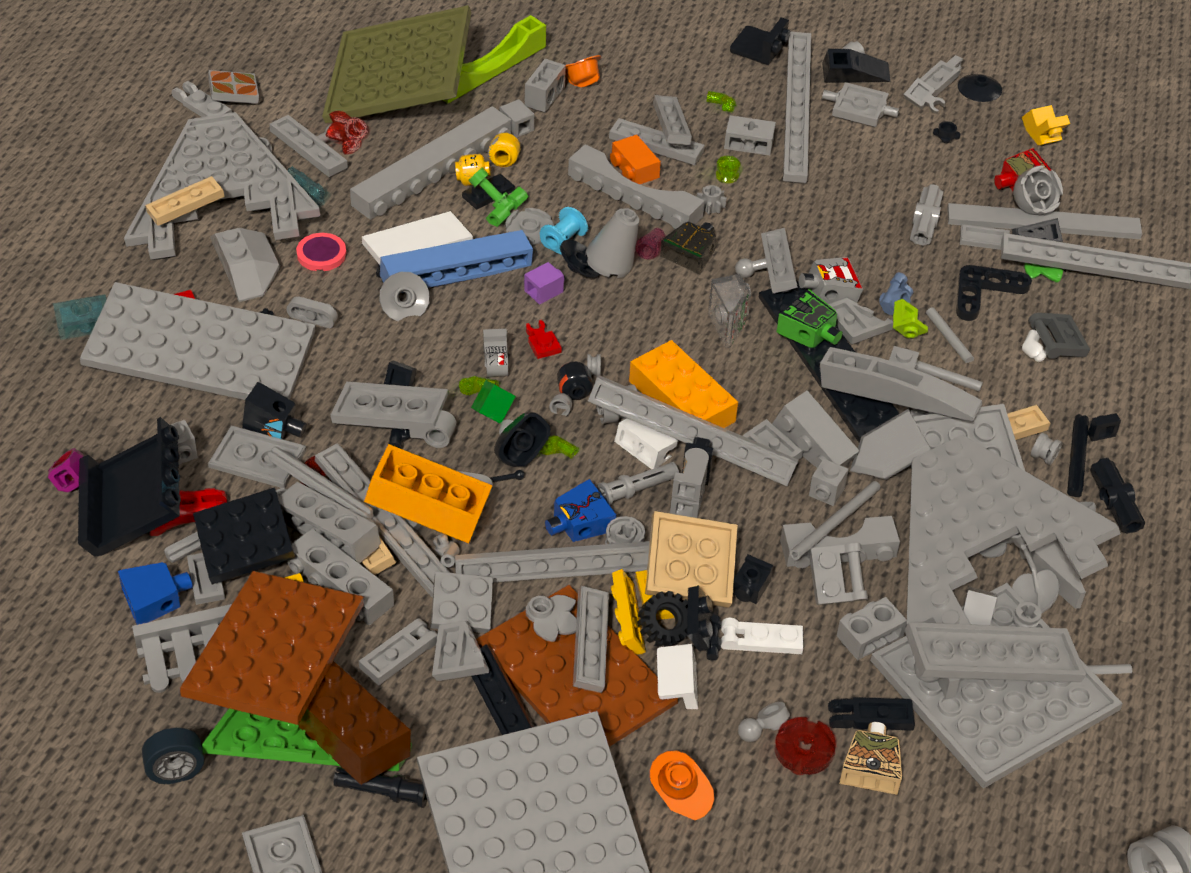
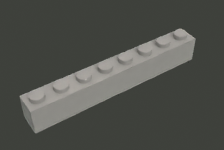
M493 106L352 187L350 189L351 206L370 220L377 215H383L387 209L396 204L400 205L412 194L420 193L424 187L431 183H437L441 177L449 172H455V162H459V158L462 155L488 152L490 143L496 135L500 133L511 134V119Z

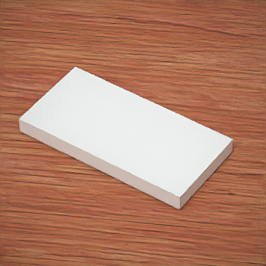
M449 211L362 236V244L380 265V257L471 240L473 236L455 215Z

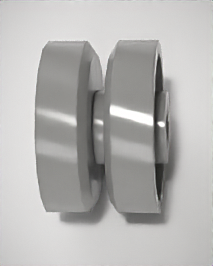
M1171 825L1154 833L1153 836H1147L1130 844L1127 851L1128 865L1131 873H1191V835L1181 827Z

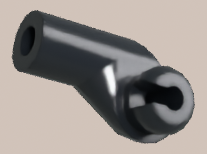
M393 428L388 444L401 449L402 443L411 438L409 429Z

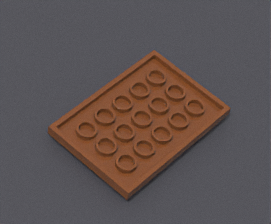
M253 571L181 685V697L298 725L364 605V596Z
M570 585L547 597L564 595L576 600L575 606L569 612L577 619L578 593ZM526 610L476 639L480 648L486 644L492 647L510 683L547 724L597 711L609 747L678 704V698H659L658 677L626 645L621 644L619 636L608 625L605 688L602 693L573 687L576 632L570 635L558 633L554 642L544 640L534 631V622L528 619Z

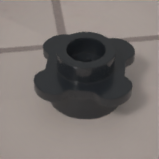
M948 121L941 122L938 128L933 129V134L938 136L943 143L959 139L961 135L957 131V126Z

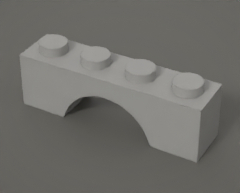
M883 516L865 518L862 528L851 536L838 538L826 535L813 547L860 543V563L872 559L888 561L897 557L900 540L893 517ZM811 523L783 525L780 542L787 567L806 568L810 565L809 550L798 560L791 558L790 551L816 530ZM847 554L840 555L841 562H848Z

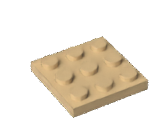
M654 511L651 522L645 594L656 595L662 591L664 594L667 591H673L672 596L678 593L682 595L680 600L687 599L688 601V588L699 585L704 594L711 598L712 605L729 608L733 597L738 525Z

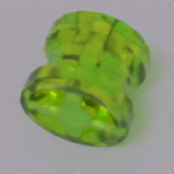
M733 156L720 157L716 165L718 169L716 171V178L722 183L736 182L739 178L740 161Z

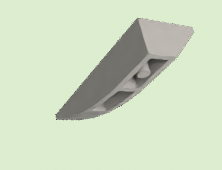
M830 347L820 362L823 388L972 422L982 406V400L952 384L911 367L882 358Z

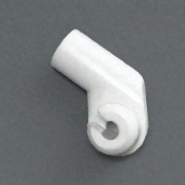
M1030 330L1022 345V350L1030 358L1041 362L1046 358L1047 354L1043 350V346L1038 343L1040 336L1037 331Z

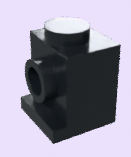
M747 554L745 562L734 578L733 594L737 599L757 604L771 582L773 565Z

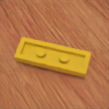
M620 569L612 573L614 585H611V591L618 606L615 608V615L621 625V631L618 632L619 639L622 645H626L636 655L646 653L644 638L640 633L642 627H638L637 623L640 617H638L639 610L634 583L624 570Z

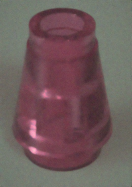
M654 228L637 241L636 251L641 258L651 259L658 255L665 238L663 230Z

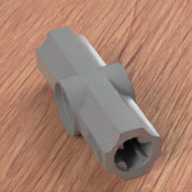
M930 184L928 187H924L920 203L917 202L913 218L914 225L910 240L914 244L925 246L932 241L934 228H937L943 191L937 185Z

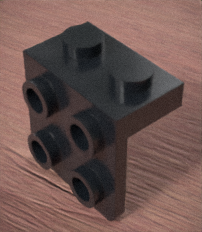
M781 17L770 32L752 26H745L731 44L730 52L769 65L789 39V20Z

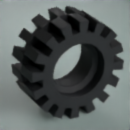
M663 591L658 592L647 600L638 612V617H641L637 621L638 627L643 626V629L640 631L641 635L647 634L649 637L646 641L650 643L654 640V646L660 647L662 644H664V647L671 646L672 644L676 645L688 636V609L686 608L688 601L687 599L683 602L680 601L682 595L678 593L672 596L673 591H667L665 594ZM665 609L673 614L675 618L673 629H664L658 624L656 614L659 610Z

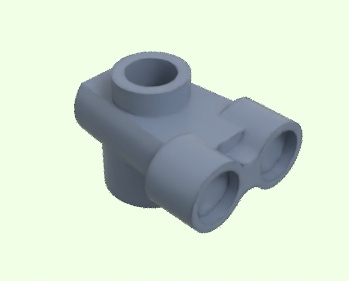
M896 273L890 281V287L887 292L882 293L880 296V305L884 313L893 315L894 302L904 299L908 303L911 301L910 297L913 294V289L907 285L908 279L903 273Z

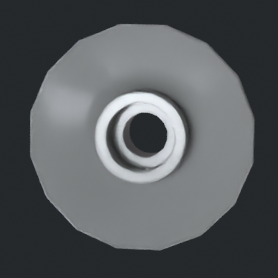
M398 272L392 274L384 281L380 289L379 301L386 315L393 320L399 321L407 316H421L429 304V291L426 283L420 276L411 272ZM401 292L406 294L405 301H400L398 298Z

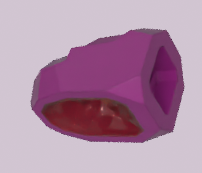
M75 448L59 457L48 470V478L58 491L70 492L79 487V459L84 457V455Z

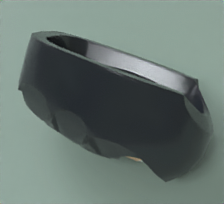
M530 411L523 413L500 434L494 446L495 455L505 465L515 467L526 466L537 456L547 442L551 431L549 424L538 413Z

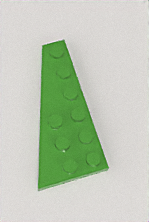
M230 708L202 744L203 753L340 766L330 754L328 755L315 740H312L306 734L305 730L300 729L299 725ZM405 760L387 770L399 771Z

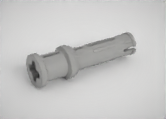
M670 462L669 464L631 477L621 475L618 477V480L609 483L601 482L598 484L597 489L607 503L612 505L613 501L624 497L630 499L637 491L674 479L675 473H679V470L674 462Z

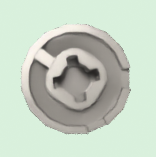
M617 517L607 525L605 544H607V541L609 544L644 542V526L633 517Z

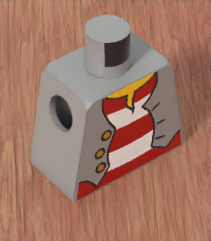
M848 257L815 260L809 273H801L799 276L800 288L811 289L812 292L827 304L844 298L857 303L863 291Z

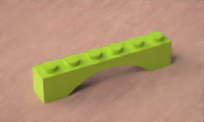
M531 15L514 24L506 37L491 52L473 62L462 64L457 96L443 101L449 104L545 48L546 24Z

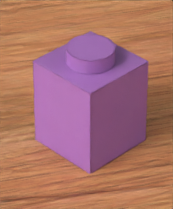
M549 262L524 275V291L538 304H542L563 293L564 275Z

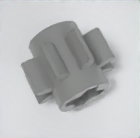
M715 185L703 187L702 193H697L698 198L705 200L704 211L707 214L720 213L721 208L726 207L727 198L724 197V190L721 191Z

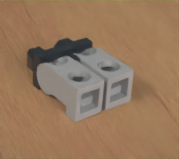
M694 437L693 444L686 443L682 473L676 472L673 480L670 514L693 518L698 517L705 485L708 486L710 480L713 448L710 447L709 439Z

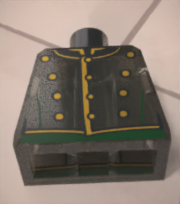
M685 222L661 240L660 257L700 275L715 251L716 235L714 227L707 222L701 226Z

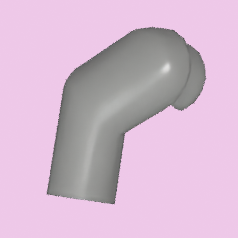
M440 534L433 540L436 546L435 551L442 556L441 563L443 566L452 567L455 563V555H459V547L455 542L449 541L447 535Z

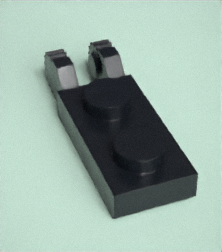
M853 697L852 699H834L828 703V711L830 713L852 712V714L832 715L829 719L831 728L850 729L853 727V729H868L870 723L880 722L886 726V730H914L915 722L911 699Z

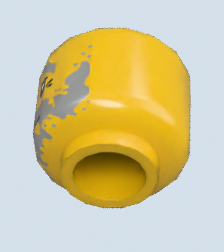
M509 133L496 135L488 149L489 159L494 165L499 167L512 166L519 156L521 150L520 142L514 135Z

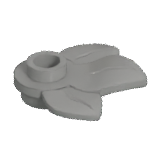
M555 595L551 598L536 596L527 604L526 616L534 622V631L542 639L554 642L558 633L570 635L576 632L577 619L569 612L575 606L576 600L564 595Z

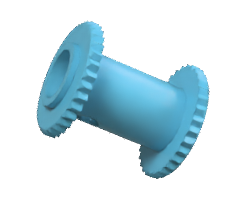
M572 207L561 209L559 212L560 221L555 226L549 224L543 226L539 232L540 240L544 247L558 254H561L560 245L564 240L570 239L574 234L584 236L588 230L585 217Z

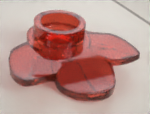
M343 111L331 112L329 116L333 123L329 126L326 137L341 141L344 155L356 152L361 147V139L367 135V125L360 118L350 117Z

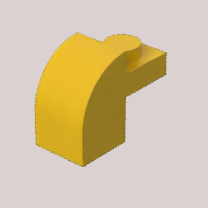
M1052 105L1032 109L1022 116L1026 131L1037 145L1063 140L1061 133H1063L1062 129L1070 124L1068 115L1055 117Z

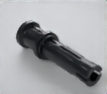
M337 767L336 769L337 772H335L333 781L335 787L388 796L390 800L399 803L400 800L417 803L418 807L424 808L426 805L427 796L423 782L405 779L404 775L398 774L394 778L377 775L360 785L342 767Z

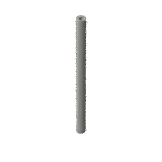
M877 481L871 482L790 551L791 558L798 560L878 492L880 484Z

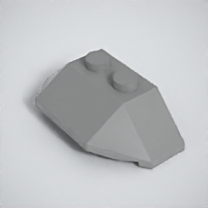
M236 228L210 236L238 301L242 302L264 296L280 269L265 233Z

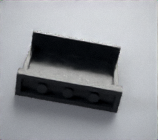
M159 417L157 418L156 435L101 463H98L90 455L79 459L78 545L94 557L102 556L180 517L179 434L173 425H169Z

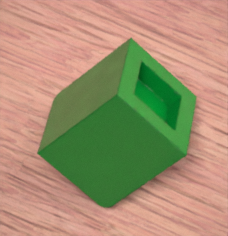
M485 380L471 408L501 423L516 396Z

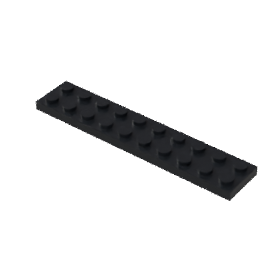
M799 281L796 282L798 288L787 292L773 293L772 288L759 292V299L777 325L779 314L809 289L800 288ZM843 334L837 344L834 345L824 339L815 348H810L787 338L858 442H860L863 435L899 414L892 403L822 387L820 362L828 349L833 347L855 352Z

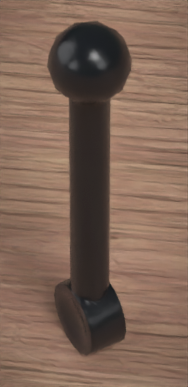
M517 470L513 474L490 477L492 482L510 479L523 480L525 473L522 470Z

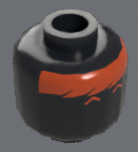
M577 361L569 362L559 369L557 382L561 393L567 394L572 400H581L591 393L593 381L591 373L585 364Z

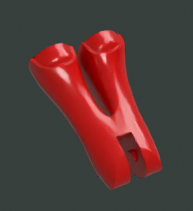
M205 488V490L199 491L179 490L181 498L180 517L150 531V536H159L175 526L195 522L193 513L226 503V492L215 488Z

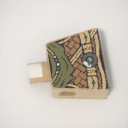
M872 722L868 726V732L862 730L855 732L843 764L839 784L898 795L902 780L899 739L886 735L887 728L883 723Z

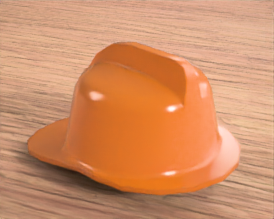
M596 55L566 65L565 76L569 83L578 87H587L598 82L600 76L597 61L602 56Z
M666 751L657 756L650 768V781L669 809L693 820L706 816L714 802V790L697 763L686 753L680 751Z

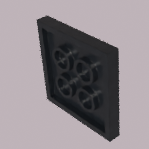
M275 487L193 513L211 584L295 558Z

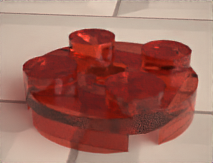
M796 717L784 722L778 730L775 738V755L785 768L791 770L796 775L819 773L825 770L834 759L836 746L834 734L827 725L820 721H817L816 724L807 721V717ZM803 741L805 745L811 744L812 746L809 750H804L799 747V742Z

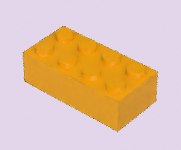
M672 340L630 361L629 382L635 385L642 394L722 428L736 422L738 401Z
M388 444L371 478L364 502L469 544L492 485Z

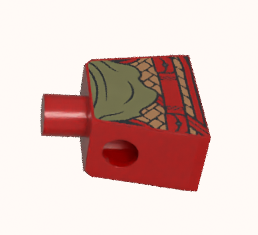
M1032 148L1004 161L1001 174L996 175L994 178L995 186L998 189L1010 187L1013 191L1018 176L1027 169L1036 166H1045L1044 168L1048 170L1052 169L1037 151Z

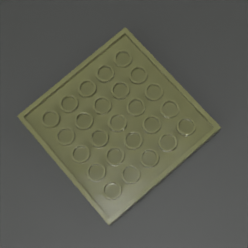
M469 5L343 32L322 115L325 123L341 122L346 119L361 118L366 115L381 114L390 110L405 109L410 106L426 105L430 102L455 98L457 96L472 14Z

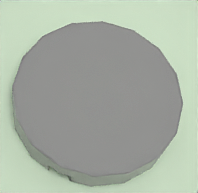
M525 208V211L519 212L517 210L507 217L505 228L506 233L523 230L528 241L533 245L542 243L539 236L541 228L548 224L554 226V223L548 213L540 209Z

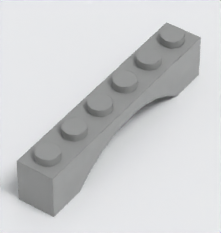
M586 144L569 158L568 175L573 180L584 182L596 191L600 190L609 194L613 199L621 200L636 210L640 209L650 214L654 219H661L675 229H687L686 232H688L692 228L690 223L695 225L703 217L705 200L686 191L658 190L637 184L616 171L607 160L605 153Z

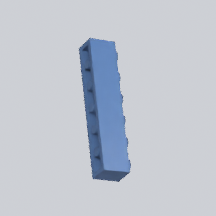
M523 230L418 249L380 257V277L384 283L392 274L411 272L420 276L426 283L427 288L531 266L533 248Z

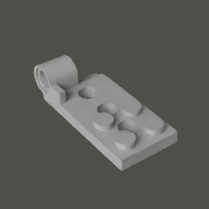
M346 382L331 413L332 423L409 429L411 438L424 439L428 445L435 448H443L448 445L456 426L455 417L451 413L442 410L449 394L448 389Z

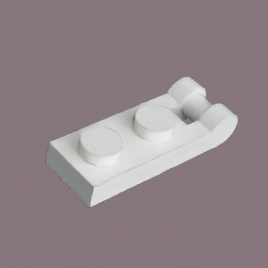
M725 618L721 622V631L724 633V636L721 638L722 649L802 654L803 626L738 622L735 618ZM736 634H744V638H738Z

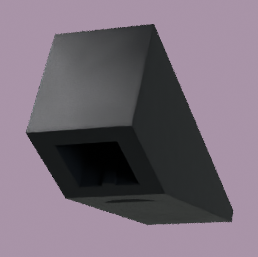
M828 49L822 62L824 82L826 83L891 82L888 62L852 49Z

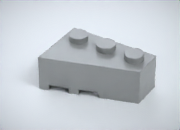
M808 391L787 403L772 423L803 450L802 456L816 468H818L823 459L845 467L859 453V449Z

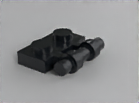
M699 585L689 587L687 635L698 651H706V658L708 660H717L718 651L721 650V639L718 637V630L721 629V618L718 616V609L713 607L711 598L704 594Z

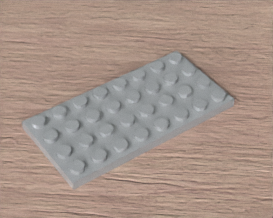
M115 282L81 354L80 363L83 366L243 400L247 398L256 383L260 382L290 399L315 334V324Z

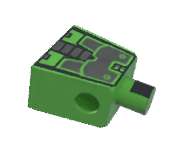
M809 289L779 314L777 333L810 348H815L824 339L835 345L842 337V331L835 327L837 319L836 310Z

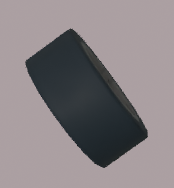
M177 727L164 729L149 737L142 747L145 774L150 780L159 784H173L192 779L200 772L204 765L201 740L195 732L189 729Z

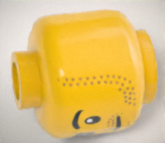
M481 154L462 155L459 158V162H455L457 181L461 180L464 186L472 185L468 180L482 167L490 176V162H485Z

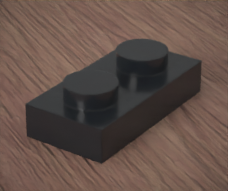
M501 173L487 179L502 195L505 192L510 194L515 190V185ZM480 185L473 186L462 192V198L476 210L494 202Z

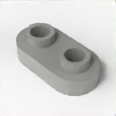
M304 297L292 298L287 306V313L291 318L329 329L333 327L338 318L336 310L330 304Z

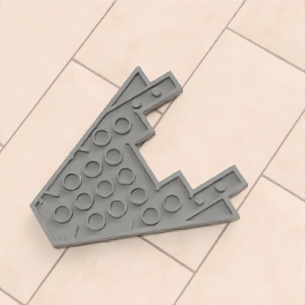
M233 112L188 119L124 236L126 247L148 244L151 260L176 256L173 223L198 219L197 209L157 226L147 213L145 205L211 176L223 189L225 197L220 199L244 196L247 211L271 208L275 240L300 236L298 220L319 217L321 215L319 206L238 114Z
M960 435L912 459L907 624L909 622L970 625L952 590L978 578L968 557L1019 533L1030 552L1058 540L1076 572L1083 579L1108 567L1107 561L1097 545L1120 535L1119 527L1111 520L964 435Z

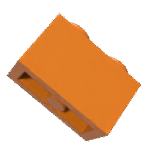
M637 134L612 142L610 160L613 166H618L621 169L624 177L637 184H643L660 177L661 161Z

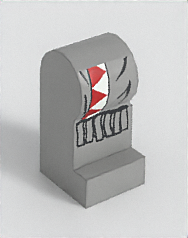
M484 329L483 350L487 377L508 376L507 329Z

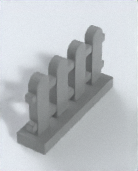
M232 604L132 626L138 657H145L148 674L142 675L144 685L151 684L154 692L161 693L168 689L169 679L180 677L183 683L196 663L192 646L204 644L206 647ZM175 651L178 667L166 670L163 653Z

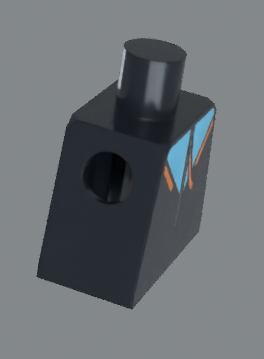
M260 382L256 383L245 399L243 429L284 440L288 433L301 438L306 430L307 423L294 418L296 409L294 401Z

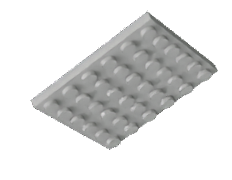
M1005 583L990 591L997 594L990 624L992 626H1016L1013 622L1015 609L1019 603L1025 602L1008 583ZM1042 619L1039 620L1038 627L1050 628ZM907 636L872 653L870 660L904 699L912 700L913 710L983 789L1120 711L1123 704L1081 659L1080 661L1086 672L1082 682L960 678L956 696L945 699L938 680L931 683L924 682L916 676L914 669L915 659Z
M597 711L417 757L418 768L448 873H649Z

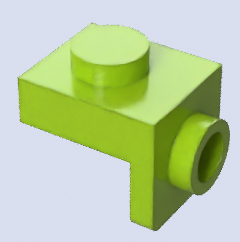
M904 299L894 302L893 329L907 338H915L928 332V326L917 320V308Z

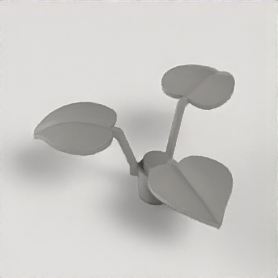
M1079 502L1096 512L1094 502ZM1019 533L979 552V554L987 558L1000 557L1005 553L1007 543H1014L1015 546L1022 549L1032 574L1027 573L1019 576L1015 580L1012 589L1025 602L1036 604L1042 613L1047 611L1056 601L1060 589L1057 576L1048 569L1037 573L1028 547Z

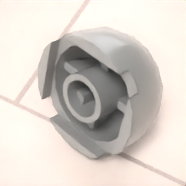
M1045 166L1027 169L1018 176L1014 184L1013 195L1015 202L1019 208L1028 214L1041 215L1054 211L1060 204L1058 201L1060 195H1063L1061 180L1056 172L1044 168Z

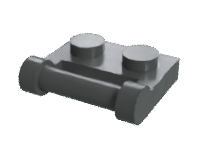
M1034 313L1029 317L1028 321L1031 327L1036 329L1046 347L1045 353L1048 358L1054 359L1059 356L1086 357L1089 353L1090 348L1071 315ZM1046 326L1049 327V329H1050L1051 333L1053 334V336H1054L1055 340L1057 341V343L1054 342V340H1053L1052 336L1050 335V333H1049V331H1048V329H1047Z

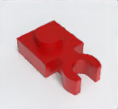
M542 320L538 321V329L532 328L529 323L526 324V333L529 335L528 343L537 359L562 352V347L553 331L545 332V323Z

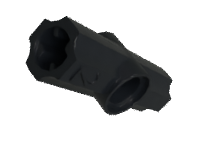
M1109 458L1099 459L1098 462L1092 464L1090 472L1100 489L1099 498L1107 506L1105 510L1112 512L1121 532L1128 534L1143 529L1145 521L1135 503V490L1132 484L1123 481L1114 461H1110Z

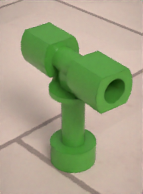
M482 167L468 181L474 187L480 185L495 201L492 205L495 209L486 217L488 223L498 227L511 214L510 211L512 209L516 210L529 196L521 187H517L510 195L507 192L502 195L486 179L489 174Z

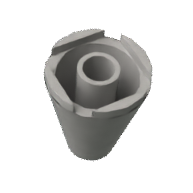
M629 208L617 210L585 251V255L588 257V265L603 276L609 277L610 274L618 275L617 278H622L629 274L633 267L639 227V217L633 210Z

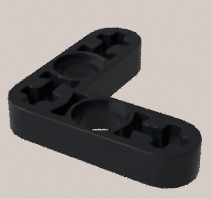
M975 265L963 266L958 278L956 314L965 321L975 320L980 311L981 289L1025 294L1030 290L1032 279L1023 272ZM996 278L1001 282L995 283L990 281L989 279ZM965 291H970V292L974 293L975 295H974V296H968V295H965L963 292H965ZM966 303L971 304L970 311H966Z

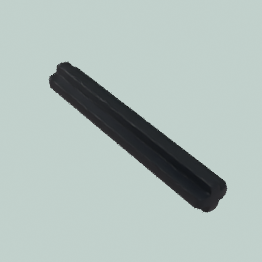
M1077 414L1073 421L1067 494L1072 497H1081L1084 486L1089 418L1086 415L1082 416L1080 414Z

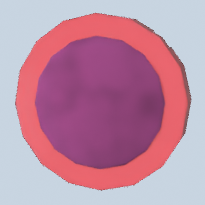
M315 233L306 236L298 243L296 248L299 263L313 271H317V269L323 271L332 270L339 267L346 258V246L343 240L329 233Z

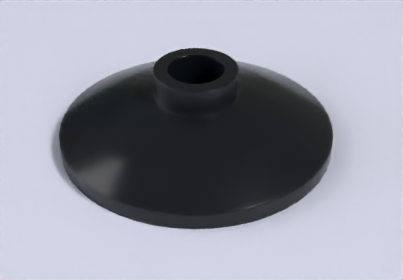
M970 74L962 77L958 82L960 93L974 101L989 102L996 100L1002 94L1000 83L987 75Z
M564 240L560 245V252L567 262L568 268L574 273H580L589 278L599 277L600 274L594 271L587 263L588 257L585 255L587 247L575 240Z

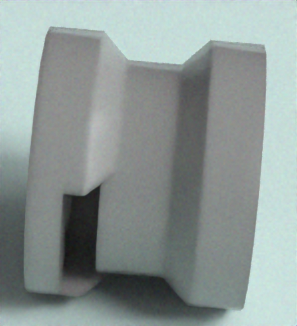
M1042 432L1032 448L1031 456L1034 458L1040 457L1044 459L1046 464L1051 465L1060 452L1062 441L1058 439L1051 440L1047 434Z

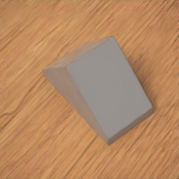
M968 586L963 612L970 625L991 624L997 600L996 593Z

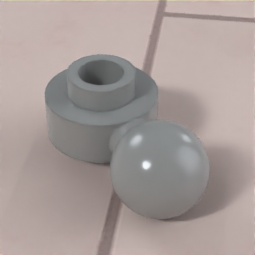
M772 703L758 713L757 719L746 718L742 720L738 726L740 738L746 742H754L760 738L762 729L778 730L787 724V719L790 717L785 703Z

